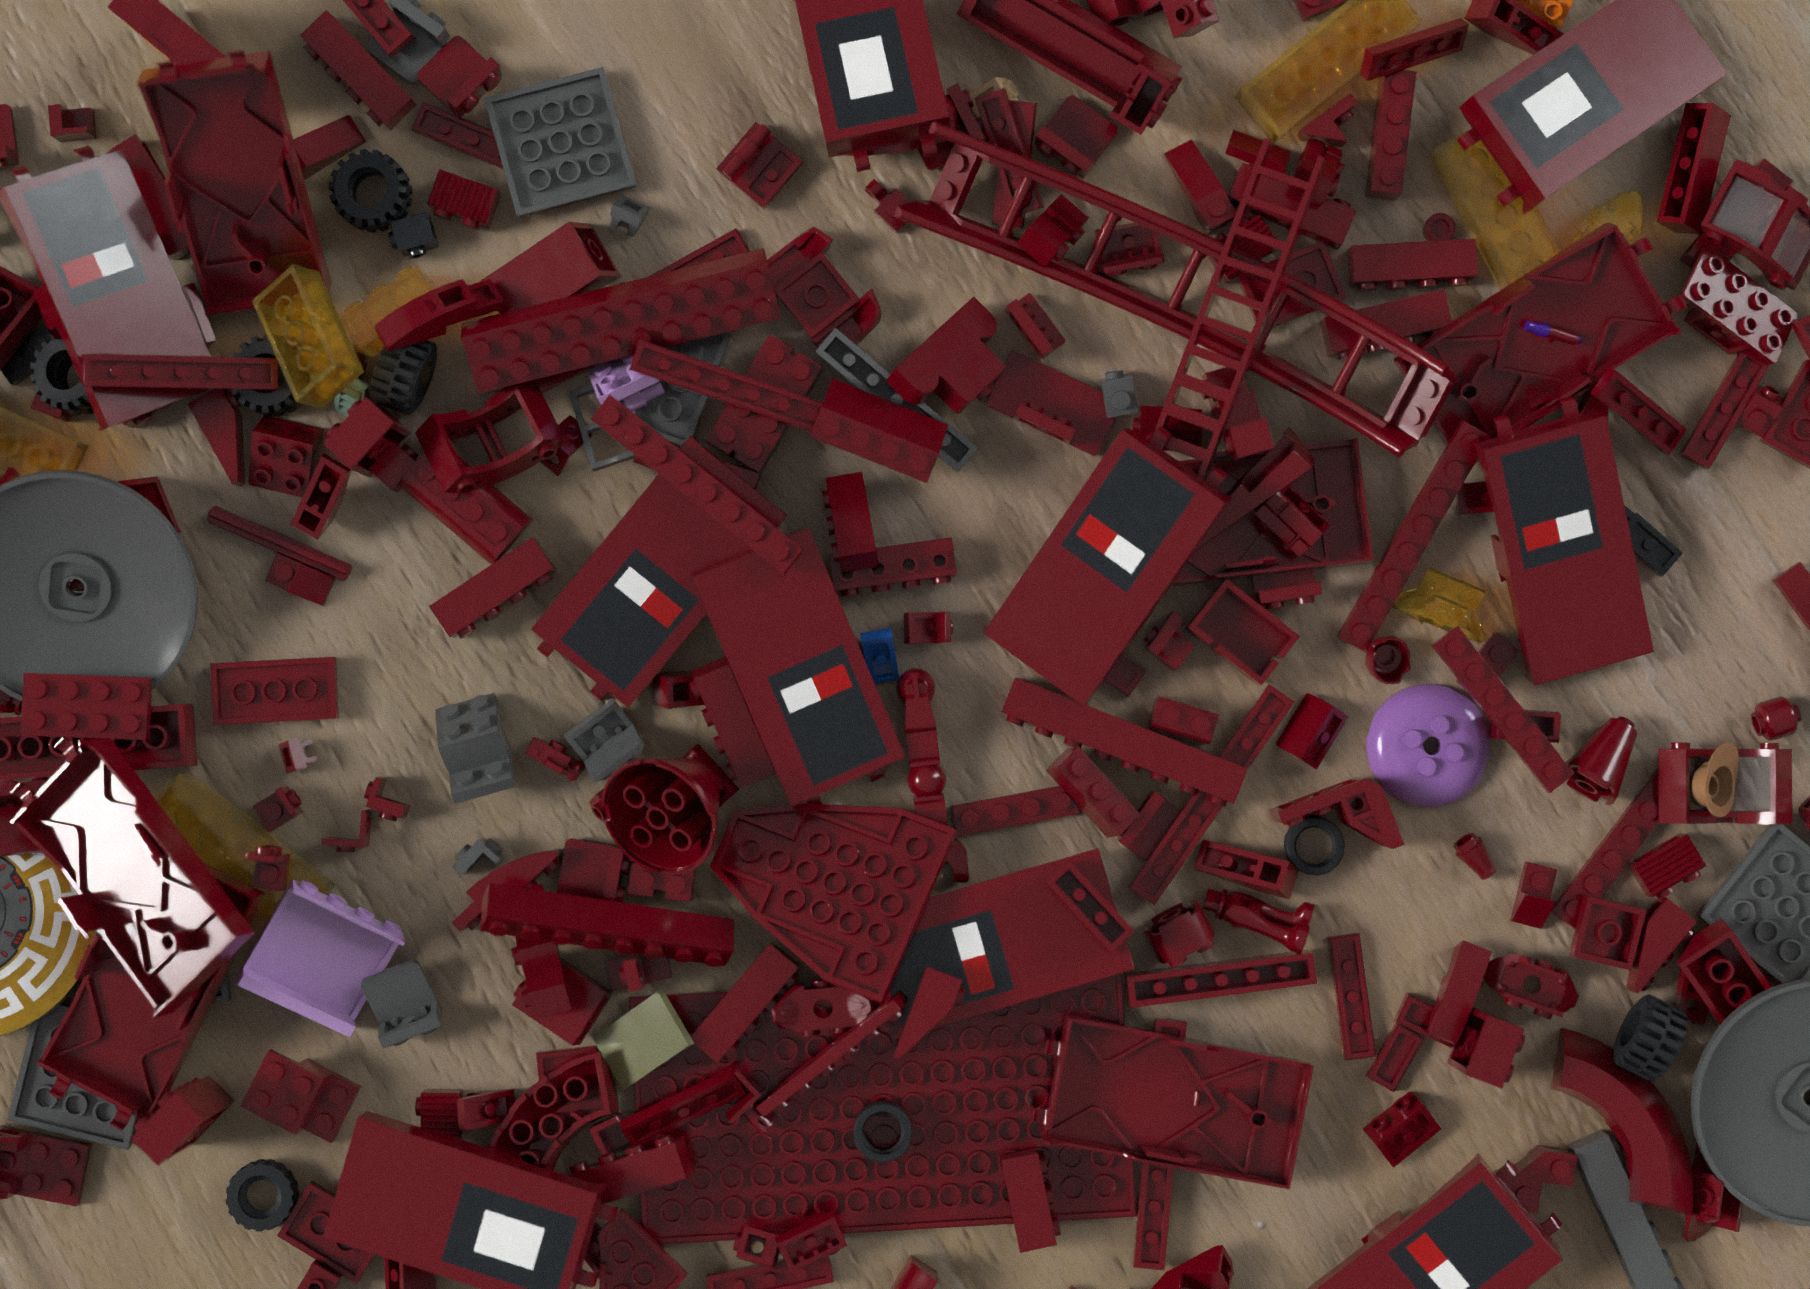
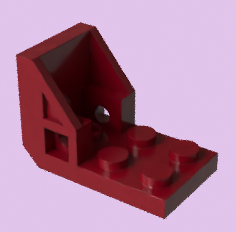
M1354 777L1269 809L1274 821L1288 826L1305 821L1304 815L1312 812V814L1317 813V815H1321L1335 809L1340 823L1375 843L1390 849L1404 845L1382 785L1366 778ZM1356 800V806L1352 808L1351 802Z
M0 1126V1199H8L14 1195H20L75 1207L78 1206L81 1200L92 1144Z

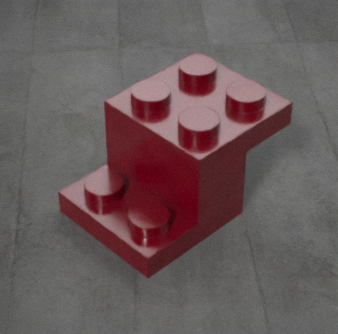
M270 1049L240 1107L294 1135L304 1129L332 1143L362 1086L308 1058L298 1063Z

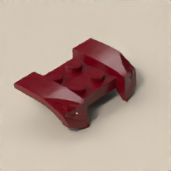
M812 227L798 235L767 260L775 294L809 335L817 349L835 328L857 345L881 320L882 311L873 289H870L861 299L858 298L824 255L830 249L833 239L819 229Z

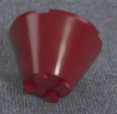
M687 755L684 758H654L630 761L622 765L610 776L603 790L602 806H605L608 819L605 824L609 834L626 856L645 869L656 873L661 871L675 872V875L690 872L707 859L714 847L719 799L722 790L721 781L716 778L709 767L692 755Z

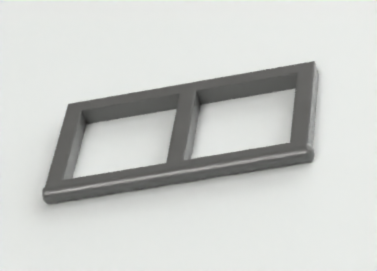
M590 384L570 391L569 395L591 469L595 472L637 458V456L628 451L596 462L588 434L602 428L596 423L585 425L578 397L595 392L593 385Z

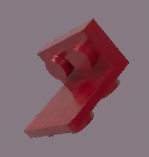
M264 415L252 430L248 484L303 497L311 480L313 453L323 440L324 429Z

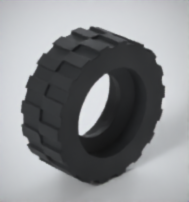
M260 1159L245 1165L230 1179V1185L226 1189L227 1198L225 1201L226 1205H228L230 1216L235 1218V1222L238 1225L241 1224L245 1229H253L255 1232H261L265 1229L268 1231L279 1226L289 1217L297 1204L299 1191L297 1190V1179H294L292 1171L288 1170L285 1167L286 1165L271 1159L267 1161ZM267 1180L275 1186L278 1196L272 1208L258 1210L249 1203L247 1197L248 1189L255 1181Z

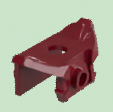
M1518 953L1505 955L1489 961L1484 975L1486 983L1497 994L1505 997V1004L1522 1009L1523 1004L1535 1008L1533 1014L1550 1020L1553 1014L1563 1017V1012L1576 1006L1579 997L1568 971L1557 967L1553 971L1554 964L1537 958L1534 964L1530 963L1529 957ZM1531 975L1538 977L1541 983L1540 989L1532 994L1527 993L1523 987L1525 978Z
M824 979L812 981V986L805 987V983L793 986L772 1009L773 1022L778 1023L784 1029L801 1032L802 1036L818 1035L820 1030L832 1029L833 1033L847 1032L852 1026L874 1010V1002L830 984ZM819 1000H827L832 1005V1013L826 1018H821L814 1012V1005Z
M1696 1143L1692 1167L1694 1186L1692 1215L1685 1214V1232L1683 1237L1686 1241H1695L1712 1226L1739 1232L1743 1203L1732 1195L1724 1186V1181L1719 1180L1712 1172L1700 1151L1698 1143Z

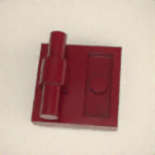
M755 122L716 169L764 210L801 167L803 161L770 134L771 131L762 124L760 126Z

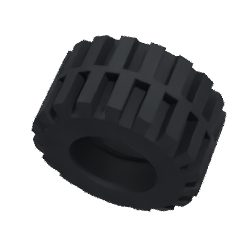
M362 149L359 155L352 152L348 154L349 160L344 162L341 159L337 163L340 169L338 171L333 169L331 176L334 178V182H329V190L332 191V195H329L331 202L336 206L335 210L357 229L362 231L366 229L372 233H376V229H380L382 232L387 231V226L391 224L390 222L397 220L400 216L405 218L408 214L405 209L406 206L411 207L412 199L409 197V194H413L412 186L408 182L410 179L402 167L387 154L383 155L380 151L374 149L372 153L367 149ZM369 176H382L387 183L384 198L378 204L371 207L358 205L355 193L359 183Z
M59 334L60 338L54 339L51 336V342L45 340L41 344L43 349L41 351L36 350L34 354L37 357L36 362H31L30 369L34 370V375H31L30 379L32 383L37 384L33 388L35 393L42 396L41 400L51 405V407L76 415H81L82 413L86 415L93 414V408L81 381L71 389L68 386L67 375L73 362L61 335Z
M263 335L262 339L257 336L250 338L252 342L250 344L242 343L240 345L242 351L240 353L234 352L232 357L277 358L284 364L286 375L281 387L272 393L265 394L260 390L231 389L233 395L239 398L238 401L249 409L267 416H283L286 411L289 413L295 411L294 406L297 404L302 406L306 401L303 399L305 393L309 395L311 392L308 384L313 382V375L309 373V370L312 368L310 362L306 361L305 354L288 341L279 337L274 338L271 335Z
M425 340L392 351H388L384 346L376 362L371 379V400L405 415L413 413L422 402L430 385L437 360L436 344Z
M1650 994L1643 996L1630 1009L1619 1029L1614 1044V1063L1648 1081L1653 1082L1661 1077L1672 1065L1680 1051L1687 1029V1014L1683 1010Z

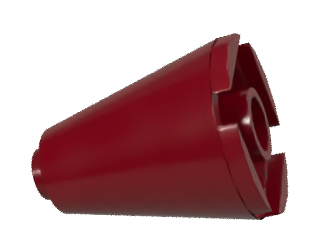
M1622 716L1610 718L1566 761L1575 773L1566 784L1580 795L1594 802H1597L1599 798L1607 799L1605 805L1614 804L1618 797L1637 737L1634 723Z

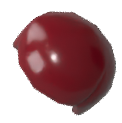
M1395 636L1379 637L1366 650L1365 666L1369 674L1379 682L1398 684L1401 682L1402 676L1411 669L1410 651L1407 644Z

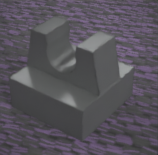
M622 195L612 206L610 227L617 229L621 221L629 224L627 235L633 237L647 218L650 207Z

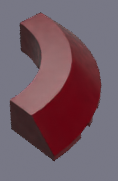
M1560 1028L1551 1089L1570 1095L1587 1106H1591L1604 1118L1605 1123L1612 1130L1618 1142H1621L1627 1157L1626 1163L1630 1184L1629 1202L1692 1215L1694 1186L1690 1155L1683 1132L1664 1096L1652 1081H1648L1614 1063L1613 1048L1582 1033Z
M596 1052L574 1059L540 1078L509 1109V1113L493 1134L488 1148L521 1157L528 1164L553 1171L561 1153L579 1132L601 1118L620 1112L615 1083L602 1053Z

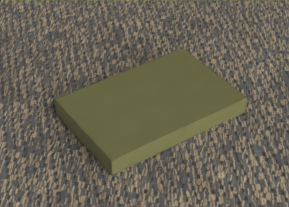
M664 990L657 991L592 1037L622 1091L630 1088L694 1044Z

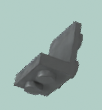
M388 0L394 14L415 39L393 58L388 55L374 37L367 45V50L412 84H416L418 82V71L446 45L451 36L444 27L446 22L433 12L429 15L419 9L421 4L418 1Z
M614 698L563 734L567 742L584 761L589 776L595 783L608 779L616 771V768L626 761L634 760L644 748V743L635 724Z
M407 961L366 977L361 981V989L379 1022L378 1040L383 1049L391 1045L399 1046L409 1038L420 1034H430L441 1026L442 1007L419 961Z

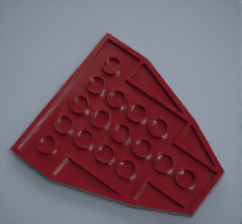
M797 804L792 807L784 805L735 810L710 867L750 915L822 979L830 984L884 1004L957 835V831L941 823L894 807Z

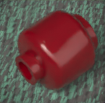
M1784 697L1760 702L1756 705L1755 712L1751 713V722L1756 734L1763 736L1769 741L1794 734L1797 731L1798 722L1801 721V713L1798 706L1791 704Z

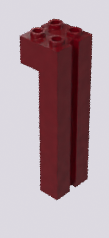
M963 0L957 12L958 16L1115 107L1109 116L1142 135L1147 126L1153 129L1166 109V103H1168L1183 79L1178 76L1183 66L1071 0Z

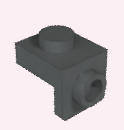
M1116 370L1105 373V378L1098 380L1099 386L1102 388L1107 418L1138 412L1132 375H1124L1123 370Z
M484 838L478 839L472 847L466 844L455 856L458 862L453 867L461 875L467 874L484 854L495 864H501L505 860L500 854L503 849L490 838L487 841Z

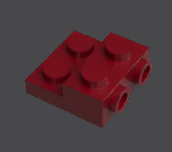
M1584 895L1569 955L1632 970L1633 964L1639 957L1638 943L1640 935L1644 932L1647 918L1645 915L1647 910Z

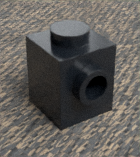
M427 212L390 222L393 231L388 232L392 248L393 250L398 249L404 257L409 256V259L419 258L427 254L426 250L440 247L432 218Z

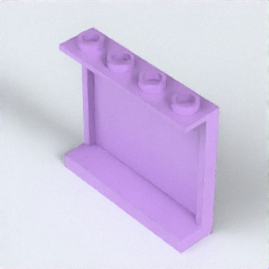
M292 879L239 969L237 985L350 1037L356 1028L355 1019L367 1000L361 989V981L366 977L384 971L398 945L404 946L406 942L401 931L402 928L391 921L386 920L383 923L375 919L374 914L362 907H358L356 910L346 905L347 902L338 895L330 894L327 896L319 892V888L309 881L302 880L300 883Z

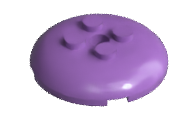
M1421 684L1398 691L1379 707L1373 716L1369 729L1366 751L1368 762L1375 778L1388 793L1411 805L1438 807L1459 800L1477 785L1488 764L1490 738L1482 714L1467 697L1449 687ZM1428 737H1432L1437 741V748L1433 754H1427L1423 748V743Z

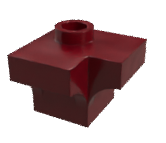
M1175 611L1170 612L1159 628L1154 625L1144 639L1148 643L1144 650L1173 671L1180 667L1195 646L1183 636L1181 623L1184 618Z

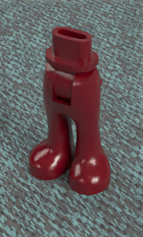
M1208 889L1203 909L1214 912L1216 918L1219 920L1223 918L1226 922L1231 923L1232 927L1245 928L1276 940L1292 952L1302 953L1310 929L1309 923L1314 911V904L1303 902L1295 911H1285L1245 893L1233 891L1226 895L1227 889H1223L1222 893Z

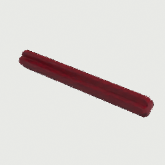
M214 506L208 513V523L337 579L346 581L351 573V564L222 508Z

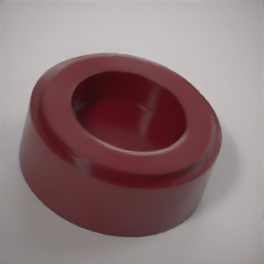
M1444 213L1433 214L1426 220L1423 226V234L1427 241L1451 240L1456 230L1453 219Z

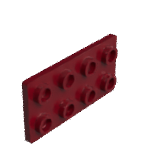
M1710 246L1702 248L1680 294L1684 300L1695 307L1687 312L1684 319L1687 324L1729 355L1749 348L1769 364L1777 362L1792 330L1791 324L1798 317L1797 312Z
M1014 350L1010 351L1005 362V369L999 375L986 402L988 407L1094 457L1098 455L1115 417L1107 418L1102 391Z

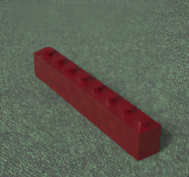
M1016 677L1001 711L1007 714L1006 721L1021 727H1023L1025 722L1036 726L1034 732L1052 738L1053 733L1065 737L1064 744L1072 747L1079 746L1081 748L1082 744L1094 749L1092 753L1094 756L1110 761L1111 756L1123 760L1122 767L1137 773L1140 767L1152 772L1150 778L1168 784L1169 779L1181 783L1180 790L1197 795L1198 790L1210 794L1208 801L1226 807L1227 802L1235 803L1248 770L1245 767L1090 706H1082L1077 701Z
M494 883L488 884L482 898L480 932H487L494 936L508 935L521 937L527 941L543 940L557 945L571 944L584 946L590 950L606 949L613 950L619 954L634 953L645 955L648 958H669L681 963H704L710 967L725 966L734 952V919Z

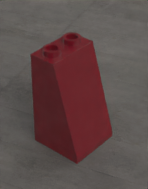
M568 222L481 281L491 279L503 298L504 307L498 311L500 314L601 289L620 278L621 275L593 226L589 223Z

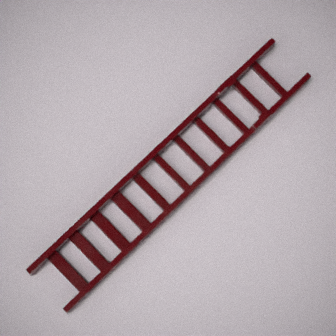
M1268 138L1263 140L1154 431L1155 433L1159 427L1166 429L1170 416L1213 431L1208 449L1172 436L1163 446L1203 461L1198 475L1205 480L1207 479L1326 164V159L1318 156L1309 182L1266 168L1264 166L1273 145L1271 139ZM1261 175L1305 190L1298 211L1295 212L1254 198L1253 195ZM1249 206L1294 220L1286 242L1242 228L1245 219H1248L1252 209ZM1238 235L1282 250L1275 272L1231 258ZM1227 265L1271 280L1264 301L1260 302L1220 288L1219 286ZM1216 295L1260 310L1252 333L1208 317ZM1207 325L1249 340L1241 362L1198 347L1197 344L1204 326ZM1193 355L1236 370L1237 372L1230 390L1187 375ZM1181 387L1225 402L1219 420L1176 405Z

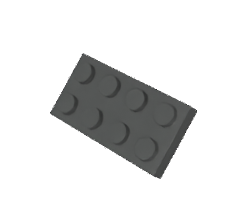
M724 332L664 348L720 367L732 334ZM659 380L665 393L647 401V405L637 409L635 414L668 441L682 446L690 435L694 437L708 396Z

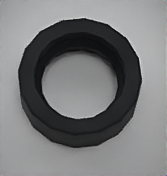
M1308 816L1305 817V821L1290 826L1284 836L1283 848L1286 859L1297 870L1308 875L1319 876L1331 872L1339 865L1344 856L1345 842L1342 832L1334 823L1322 817ZM1312 827L1326 831L1332 842V851L1329 857L1318 864H1310L1303 861L1296 850V841L1300 833Z
M886 1100L875 1101L865 1106L858 1114L853 1130L855 1144L859 1151L869 1160L880 1163L891 1162L901 1157L909 1148L913 1135L911 1119L906 1110L897 1103ZM876 1114H890L901 1125L902 1133L900 1140L890 1149L881 1150L874 1148L865 1137L866 1123Z

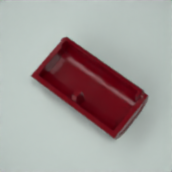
M424 452L406 472L399 484L404 491L490 564L501 559L533 521L528 514L494 485L475 489L467 494H459L458 492L444 493ZM458 455L464 468L471 467Z

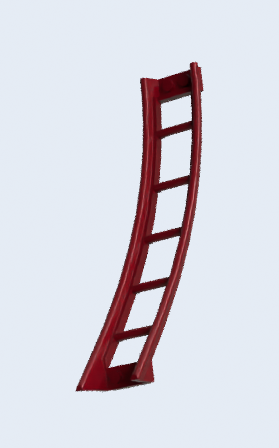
M935 121L932 123L929 133L951 141L954 145L931 199L913 201L897 206L893 217L1070 286L1189 340L1197 316L1183 310L1182 301L1202 260L1207 255L1219 260L1225 243L1133 201L1047 165ZM983 159L1023 176L999 230L959 215ZM1036 181L1109 211L1084 265L1062 257L1059 262L1053 259L1044 268L1017 244L1020 239L1013 236L1014 232L1012 230L1032 186H1035ZM1122 217L1194 249L1169 302L1098 271L1099 267L1097 265L1117 222L1121 221ZM1236 248L1232 251L1231 258L1275 272V267ZM1242 271V272H1244V273H1246V274H1248V275H1250V276H1252V277H1254V278H1256V279H1258V280H1260V281H1262V282H1264V283L1270 285L1271 280H1268V279L1259 277V276H1257V275H1254V274H1251V273ZM1285 272L1248 370L1339 419L1398 458L1402 457L1405 451L1416 447L1420 439L1426 436L1454 384L1452 380L1456 374L1449 369V365L1389 328ZM1291 296L1360 333L1333 386L1265 350V342L1286 300L1290 299ZM1207 325L1204 326L1198 342L1199 345L1215 353L1240 362L1248 343L1243 338ZM1372 341L1412 364L1385 417L1345 394L1347 391L1346 387L1368 344L1372 343Z

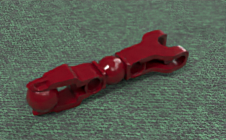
M912 668L901 674L896 684L898 698L906 704L905 732L909 766L911 767L907 783L910 791L915 795L913 796L915 814L948 826L943 792L946 786V774L939 765L941 763L937 729L930 701L935 694V683L933 677L927 671ZM955 838L946 861L951 864L956 882L967 883L969 871L966 848Z

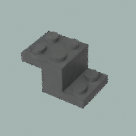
M495 693L480 695L470 700L448 704L442 708L435 709L438 750L450 775L451 797L455 804L515 787L511 746L500 722L499 703Z

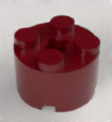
M1195 899L1189 900L1191 906L1184 908L1183 904L1179 903L1162 911L1151 919L1154 925L1148 928L1145 924L1142 928L1159 962L1168 963L1171 968L1183 964L1187 960L1186 956L1193 952L1202 953L1214 946L1212 938L1215 933L1198 901Z

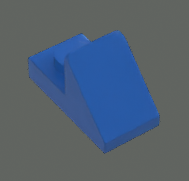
M891 628L860 633L865 662L874 683L879 684L898 680L899 673Z

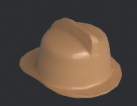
M1726 742L1718 746L1712 754L1710 761L1702 763L1691 778L1690 786L1693 803L1708 807L1711 814L1716 817L1726 816L1734 802L1739 756L1738 750L1733 744Z

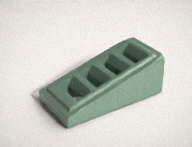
M341 370L337 378L334 406L336 411L348 417V409L357 400L363 401L366 397L371 400L367 383L345 370Z

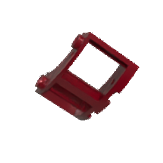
M535 381L507 386L485 400V407L471 413L463 409L451 413L431 414L418 428L415 434L444 493L458 492L459 494H467L475 489L499 483L522 473L542 460L553 457L557 453V449L566 439ZM522 408L537 437L518 451L508 455L493 425ZM477 432L491 463L464 468L450 440Z

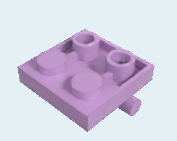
M634 355L599 363L592 370L588 371L601 405L610 394L633 412L646 406L647 401L665 393L658 379L630 370Z

